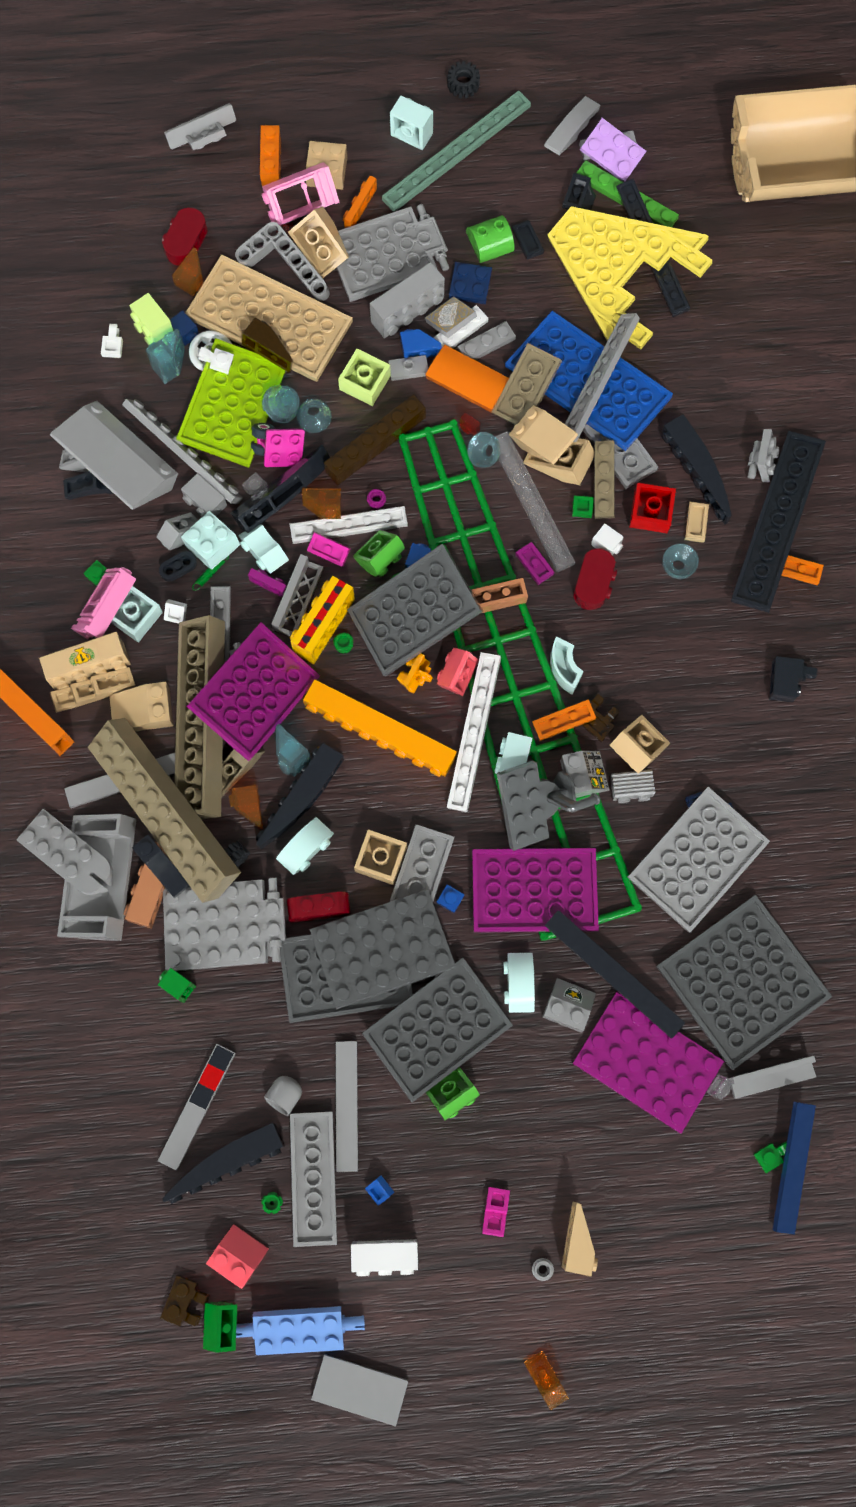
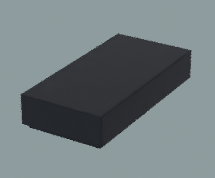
M529 220L512 226V231L526 260L544 254V249Z

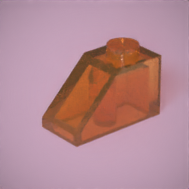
M196 248L190 251L172 275L175 286L192 296L200 290L204 283Z
M302 488L303 506L321 519H341V489Z
M257 786L232 788V795H229L230 806L234 807L239 815L258 829H262L263 824Z
M543 1351L524 1362L550 1410L569 1399Z

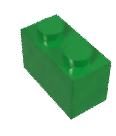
M172 968L164 970L158 979L160 981L158 986L183 1003L196 988V985Z
M225 1301L205 1303L203 1349L215 1353L236 1351L237 1304Z

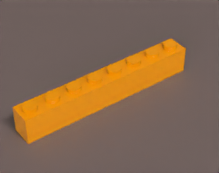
M315 679L303 699L305 708L315 714L319 712L324 715L323 717L326 720L339 722L345 730H354L359 733L358 735L365 740L372 739L377 742L376 745L383 749L390 748L398 757L403 759L407 757L412 760L414 765L421 768L425 766L430 769L432 774L438 777L441 775L446 777L457 756V751Z

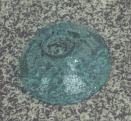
M320 399L304 401L297 411L298 424L303 430L310 433H318L325 430L331 422L329 406ZM309 408H318V414L310 415L308 413Z
M480 432L474 435L468 444L469 460L473 465L480 468L492 466L500 455L498 439L488 432ZM491 445L493 453L488 457L486 455V448Z
M686 544L672 545L664 553V570L673 578H688L698 567L699 558L697 553ZM677 560L682 561L684 568L682 570L675 569L673 562Z

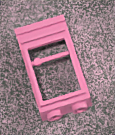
M324 162L262 186L264 191L262 193L263 201L265 204H268L270 209L268 216L271 222H276L280 226L310 214L314 209L340 203L329 167ZM311 178L314 179L320 200L313 203L310 202L306 189L307 185L304 183V181ZM301 183V188L304 190L308 205L282 215L275 193Z
M124 567L106 569V573H104L82 610L81 618L77 619V625L72 626L71 629L86 639L93 638V636L99 638L104 635L136 581V578L131 576L132 572Z

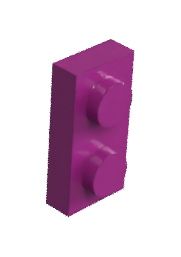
M532 542L516 552L515 555L537 585L554 575L553 569Z
M251 568L248 574L250 582L283 597L287 586L281 579H273L260 569L255 570Z

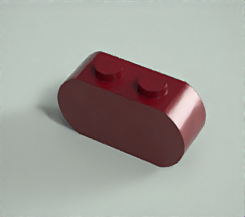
M195 208L179 210L176 217L172 218L168 232L163 235L162 243L166 257L174 265L186 266L191 264L208 232L204 215Z
M593 549L585 554L573 595L575 602L583 609H598L603 606L605 599L610 598L612 588L609 587L610 581H615L617 570L614 569L616 563L614 557L606 550Z
M332 892L287 899L290 922L336 918L351 914L348 892Z

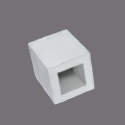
M604 524L593 537L591 545L596 549L606 550L611 555L614 553L617 555L623 547L621 544L623 536Z

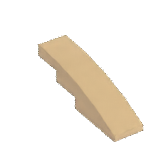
M128 667L91 676L90 680L70 684L68 688L52 691L50 696L57 713L135 687V683Z

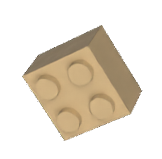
M310 141L306 169L324 162L329 167L335 189L343 190L347 164L346 144ZM313 178L306 180L307 186L316 187Z
M641 715L625 728L610 746L639 774L660 755L670 742Z
M368 830L354 867L355 872L394 885L407 849V843Z

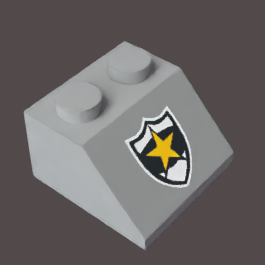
M557 978L542 1017L578 1032H583L596 993Z

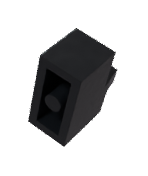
M776 656L771 666L769 700L793 703L801 693V685H798L799 682H805L806 679H815L817 677V668L807 667V663H804L803 659Z

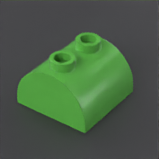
M503 215L467 227L466 234L480 263L514 251L513 235Z
M379 530L353 557L371 575L383 576L387 573V566L391 562L396 563L401 559L400 553L405 547L397 535Z
M460 1067L426 1092L444 1120L455 1117L459 1110L466 1105L473 1104L475 1099L480 1096L475 1086Z

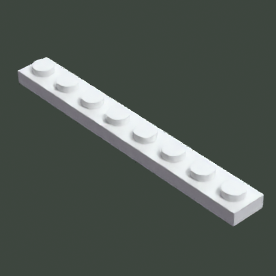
M482 652L480 654L448 799V809L468 812L501 656Z

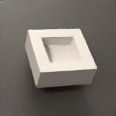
M168 599L165 603L164 620L178 624L185 621L187 604Z

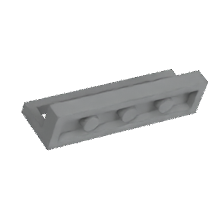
M300 554L271 624L274 631L291 636L295 629H299L301 619L307 611L324 569L323 566L309 562L308 557ZM308 567L318 570L316 576L307 579L305 575ZM307 584L310 589L309 593L300 597L299 587ZM300 602L302 610L293 614L291 606ZM293 619L295 623L293 631L284 629V623Z
M805 1057L728 1078L734 1099L815 1078L816 1074L812 1063L816 1062L815 1057Z

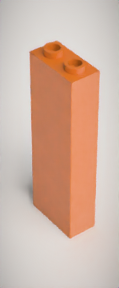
M0 669V698L61 756L74 741Z

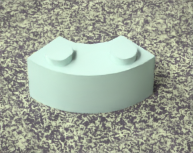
M260 524L249 533L244 531L239 535L242 540L240 545L246 552L250 551L257 560L256 564L261 570H266L271 574L289 561L280 545L269 535L263 525Z
M556 637L550 657L552 673L558 684L565 691L573 695L582 677L583 670L577 667L573 660L572 652L574 645Z
M315 817L290 840L276 859L293 875L300 870L304 872L311 863L309 861L320 850L324 851L331 842L329 840L334 833Z
M508 953L507 962H503L504 974H508V991H504V1003L509 1005V1012H534L533 953Z

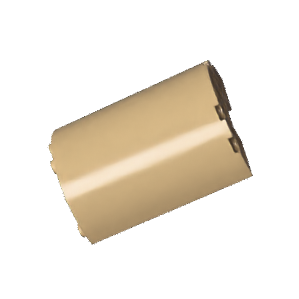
M856 85L735 96L732 113L734 128L731 129V144H734L732 166L738 194L742 195L744 202L856 192Z

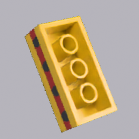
M334 576L331 577L330 581H325L321 589V595L314 598L311 604L312 609L309 613L303 615L300 622L302 623L298 630L295 629L290 636L293 652L313 665L348 612L347 609L355 601L353 587Z

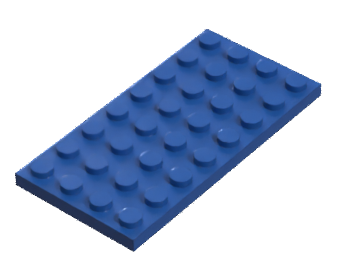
M551 311L508 359L505 367L513 372L527 343L561 359L562 363L545 395L571 413L605 346L554 311ZM620 357L586 424L610 441L614 440L617 446L626 451L670 401L673 393Z

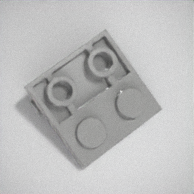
M764 429L762 441L754 442L753 452L750 453L748 462L750 466L748 478L750 479L755 478L757 468L762 482H770L771 475H774V459L778 458L779 447L776 446V437L773 436L771 429Z

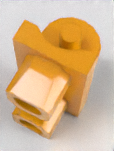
M420 653L406 663L407 667L411 668L409 673L402 671L397 677L400 684L404 685L409 692L415 693L418 685L423 686L425 681L431 682L433 679L429 675L431 668L428 667L430 662L425 659V655Z

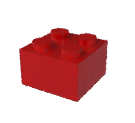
M637 483L629 527L668 533L672 521L676 489Z

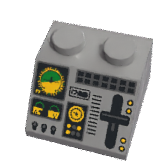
M579 751L562 755L560 760L562 770L572 778L576 798L591 795L592 793L609 791L600 751Z

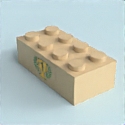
M117 632L39 658L45 678L55 691L68 688L70 684L89 680L91 676L124 669L131 665L124 643Z

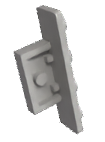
M228 103L164 133L171 149L186 143L193 150L201 149L206 144L217 142L226 136L223 127L235 122L236 117L232 105Z

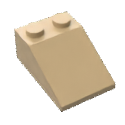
M324 207L314 209L288 231L298 248L322 279L349 258L338 230Z
M533 405L520 422L514 426L509 436L524 451L554 465L578 434L545 410Z
M578 438L577 442L570 444L554 465L530 453L527 454L523 462L525 465L562 482L580 485L595 456V452L589 440Z
M166 682L145 684L110 695L112 720L125 718L134 731L173 726L170 688Z
M572 1202L561 1267L567 1272L592 1276V1271L596 1272L598 1258H595V1251L580 1203Z

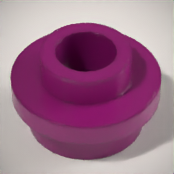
M379 489L371 490L367 495V503L372 508H380L386 502L385 493ZM375 497L380 498L378 502L373 501Z

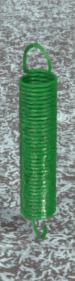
M222 560L212 570L208 568L195 581L194 585L197 582L202 587L225 561Z

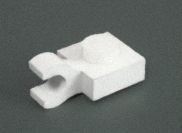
M109 324V336H103L102 357L121 358L123 339L119 337L120 329L117 328V324Z
M201 347L198 359L209 362L211 369L228 374L234 354L217 348L212 353L209 349Z

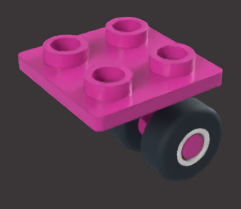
M256 423L252 426V435L257 438V443L252 441L251 449H253L254 454L264 456L265 467H293L302 460L305 431L303 429H275L273 425L268 423Z

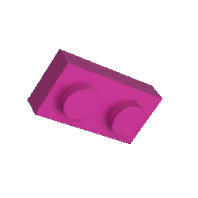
M315 532L307 551L342 567L351 548Z

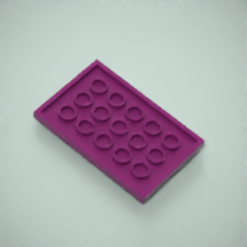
M260 622L186 707L249 761L306 694L314 679L317 680L320 675Z
M596 848L517 849L515 851L512 849L472 850L474 933L550 932L545 927V924L558 910L582 931L599 930Z
M616 992L572 1064L681 1134L724 1061L680 1032H677L672 1039L669 1038L626 998Z

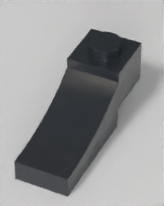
M90 471L63 480L64 496L68 500L95 494H114Z
M149 835L132 847L173 898H176L189 887V884Z

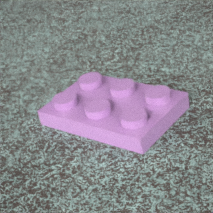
M603 118L580 149V151L622 182L627 180L646 153V150Z

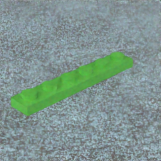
M585 160L577 174L590 177L593 189L623 205L616 189V185L623 182ZM640 192L653 224L672 227L677 221L679 214Z

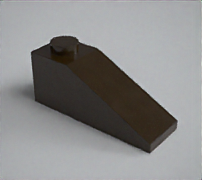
M255 317L242 333V344L290 373L292 371L293 359L273 329L265 321Z

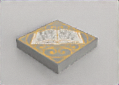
M453 296L426 316L425 320L426 323L449 338L476 318L477 314L476 311Z

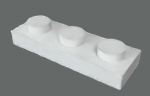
M475 305L471 309L476 311V318L449 338L439 333L434 339L439 341L442 347L447 345L455 348L486 324L488 317Z

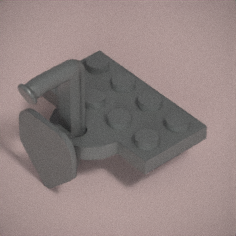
M530 761L497 773L509 846L513 851L549 838L546 819L553 816L559 807L573 813L600 803V797L596 793L576 801L573 780L569 774L563 771L557 773L553 782L540 779L537 762Z

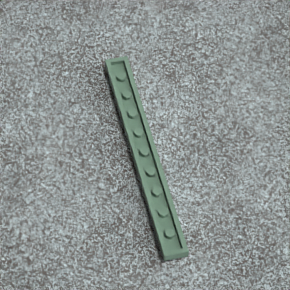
M517 91L382 195V201L393 212L397 211L530 108L531 102L520 91Z

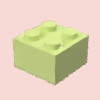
M149 293L129 305L132 311L130 316L135 322L134 326L139 333L143 332L145 335L144 339L150 347L154 346L158 352L176 340L169 318Z
M356 349L338 379L339 390L373 406L391 376L390 365Z

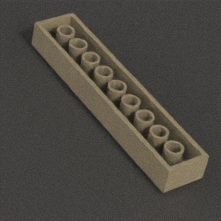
M210 615L179 622L175 785L201 820L221 817L223 738L186 706L224 664L225 621Z
M125 718L108 720L90 743L88 749L201 902L205 903L218 899L241 873L127 720Z

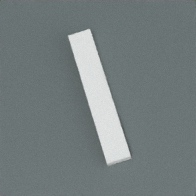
M401 506L291 523L290 529L292 542L297 544L310 542L315 532L327 538H336L407 527L408 524L405 507Z

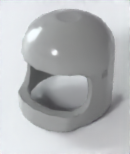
M280 1076L274 1081L264 1098L275 1110L288 1116L300 1099L302 1088L293 1078Z

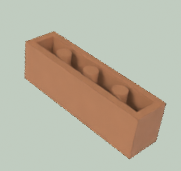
M523 578L471 590L483 610L482 613L523 604L528 599Z
M155 842L158 845V847L163 851V853L167 856V854L164 852V850L161 848L158 842ZM144 864L140 866L138 871L140 878L138 883L134 884L131 896L133 897L131 903L126 905L124 915L126 916L125 920L152 929L163 899V891L166 888L147 865Z

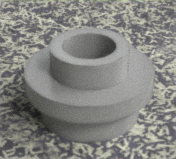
M539 1258L533 1263L532 1273L536 1279L546 1281L552 1277L554 1267L548 1259ZM541 1265L546 1266L547 1270L545 1273L539 1272Z

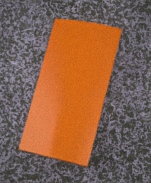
M447 345L442 347L425 374L428 380L491 413L509 380L508 377Z

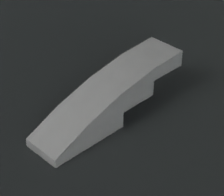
M585 96L563 119L544 146L558 155L563 153L577 140L579 133L599 111L600 104Z

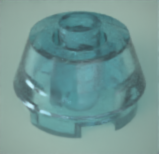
M274 385L265 392L262 399V408L272 421L286 423L297 415L300 399L293 388L284 385Z

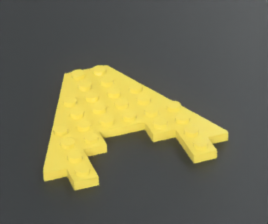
M570 207L548 234L549 241L607 341L621 314H627L625 313L626 310L635 301V296L622 287L644 261L659 271L671 257L700 278L712 264V259L699 251L708 241L709 236L706 234L576 207ZM638 322L629 342L642 349L653 336V332Z

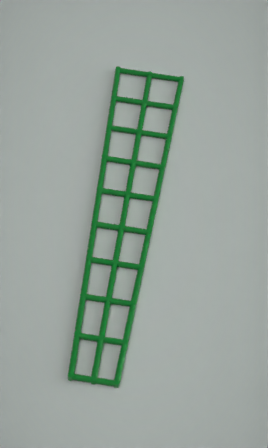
M453 419L450 422L433 427H426L425 429L408 434H400L399 443L431 551L437 548L438 545L460 539L475 584L469 586L471 590L515 580L516 575L512 569L457 421ZM451 429L467 473L447 478L433 434ZM426 437L440 480L420 486L408 441ZM471 480L487 523L465 530L450 485ZM443 487L457 532L435 538L422 493ZM490 531L507 575L482 582L467 537ZM526 603L519 604L518 606L527 628L501 636L499 635L492 611L485 612L492 638L465 646L459 627L453 631L457 647L470 653L492 646L496 647L498 655L501 656L500 662L510 693L492 698L491 706L513 700L524 735L532 738L528 756H532L533 761L537 762L539 778L548 780L539 753L571 744L574 753L582 751L577 735L572 728L566 731L567 737L536 746L521 697L550 689L558 711L563 710L565 705L557 687V682L552 674ZM530 635L547 682L518 690L502 643ZM474 674L468 684L471 695L475 681ZM487 723L484 742L500 795L497 774L495 773L498 757ZM590 795L578 797L576 801L587 798ZM600 799V803L598 805L594 804L610 848L596 852V861L614 856L632 905L599 915L598 924L642 910V905L639 902L633 883L627 878L629 876L628 870ZM557 810L552 819L562 849L570 848ZM538 932L541 941L556 938L552 932Z

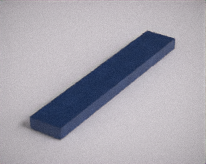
M793 1102L772 1229L775 1232L795 1235L816 1105Z

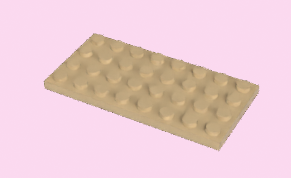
M224 255L220 256L185 313L193 322L211 331L220 332L244 346L242 344V333L256 317L261 321H265L273 329L293 359L292 370L316 382L353 322L352 317Z

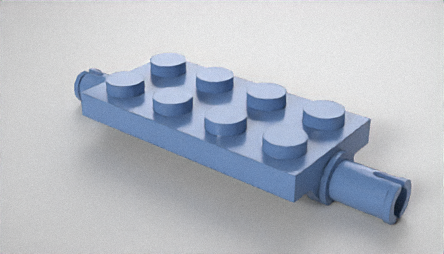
M341 1306L253 1312L252 1323L237 1324L236 1338L253 1337L255 1339L256 1355L344 1350L343 1333L351 1330H365L364 1315L345 1317V1315H342Z

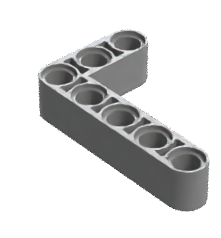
M270 222L236 250L235 256L238 262L251 268L273 249H276L316 300L325 301L329 297L330 291L325 281L278 223ZM273 231H278L277 235L270 236ZM258 243H264L261 248H256ZM284 245H290L287 250H282ZM244 255H249L248 259L242 260ZM296 259H301L299 264H293ZM307 273H313L311 278H304ZM319 287H324L323 292L316 293Z

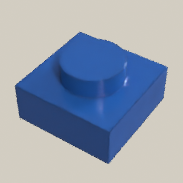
M446 885L437 900V904L455 913L465 895Z
M382 1175L365 1188L378 1206L394 1193Z

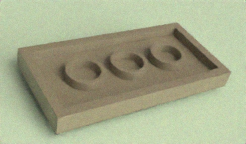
M527 343L492 413L514 425L518 424L533 405L539 406L562 360Z

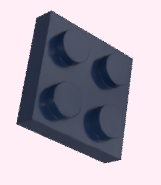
M455 262L449 299L454 296L460 301L486 305L492 267Z

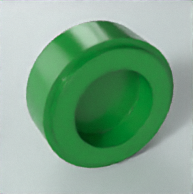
M339 633L336 635L334 647L338 652L348 653L352 650L354 642L350 634Z

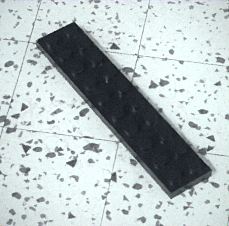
M788 431L731 602L767 613L770 612L826 443L825 440Z

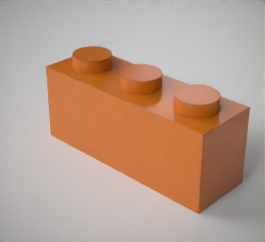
M279 125L261 126L260 178L262 186L281 179V134Z

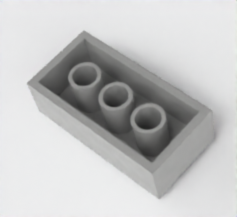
M430 262L370 303L371 323L383 338L394 335L399 328L409 325L415 317L425 314L430 307L442 302L445 278Z

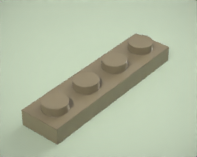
M614 440L595 441V519L615 518Z

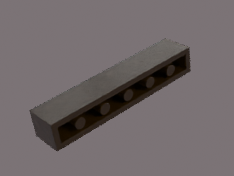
M413 394L324 462L325 472L338 486L397 441L400 434H406L426 418V407Z

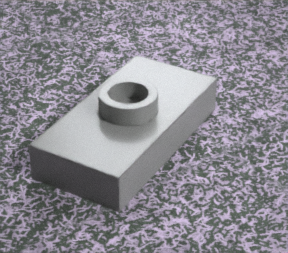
M426 355L389 360L391 381L426 376L425 374L428 371Z

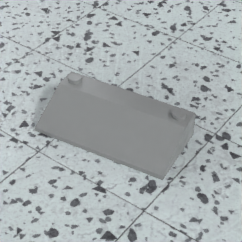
M98 401L80 408L50 434L52 438L132 510L171 491L178 473Z
M123 814L73 816L71 831L110 862L113 869V884L109 886L93 873L91 877L108 889V891L95 895H86L65 880L57 937L106 941L122 940L124 910L126 908L132 847L136 827L135 818Z

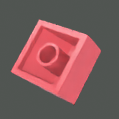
M453 647L452 652H449L446 656L444 669L437 676V684L444 689L463 696L479 660L470 652Z
M233 1224L206 1264L242 1289L269 1248Z

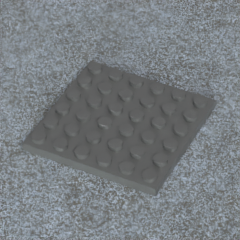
M756 895L656 966L731 1070L737 1068L832 997Z

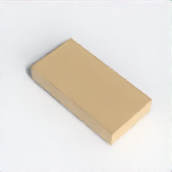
M689 502L685 540L704 543L709 504Z

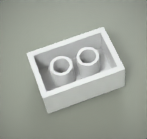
M417 1239L353 1241L351 1244V1272H356V1276H369L372 1271H378V1275H392V1271H400L401 1275L414 1274V1270H418Z

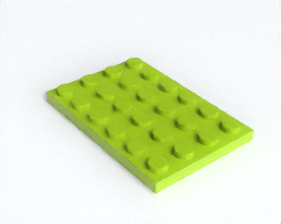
M215 338L211 348L212 353L217 348L234 354L229 373L225 374L210 368V363L206 362L176 440L187 446L250 468L254 457L251 442L257 443V438L252 435V426L256 423H267L286 371L257 353Z

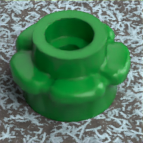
M270 1192L262 1198L261 1204L266 1213L276 1214L280 1211L283 1200L277 1193Z

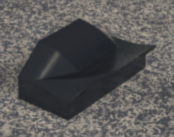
M577 173L573 174L562 208L568 210L570 207L586 210L592 209L596 195L591 187L590 177Z

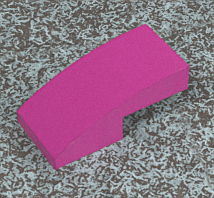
M488 1188L482 1234L504 1236L510 1190Z

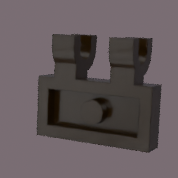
M597 694L590 703L596 719L581 726L602 743L615 728L611 722L619 715L620 711L613 706L607 715L603 717L596 709L603 703L604 698Z
M177 1275L160 1319L179 1327L182 1326L183 1321L192 1326L199 1325L202 1316L189 1312L188 1308L192 1299L204 1305L208 1302L210 1295L196 1290L197 1282Z

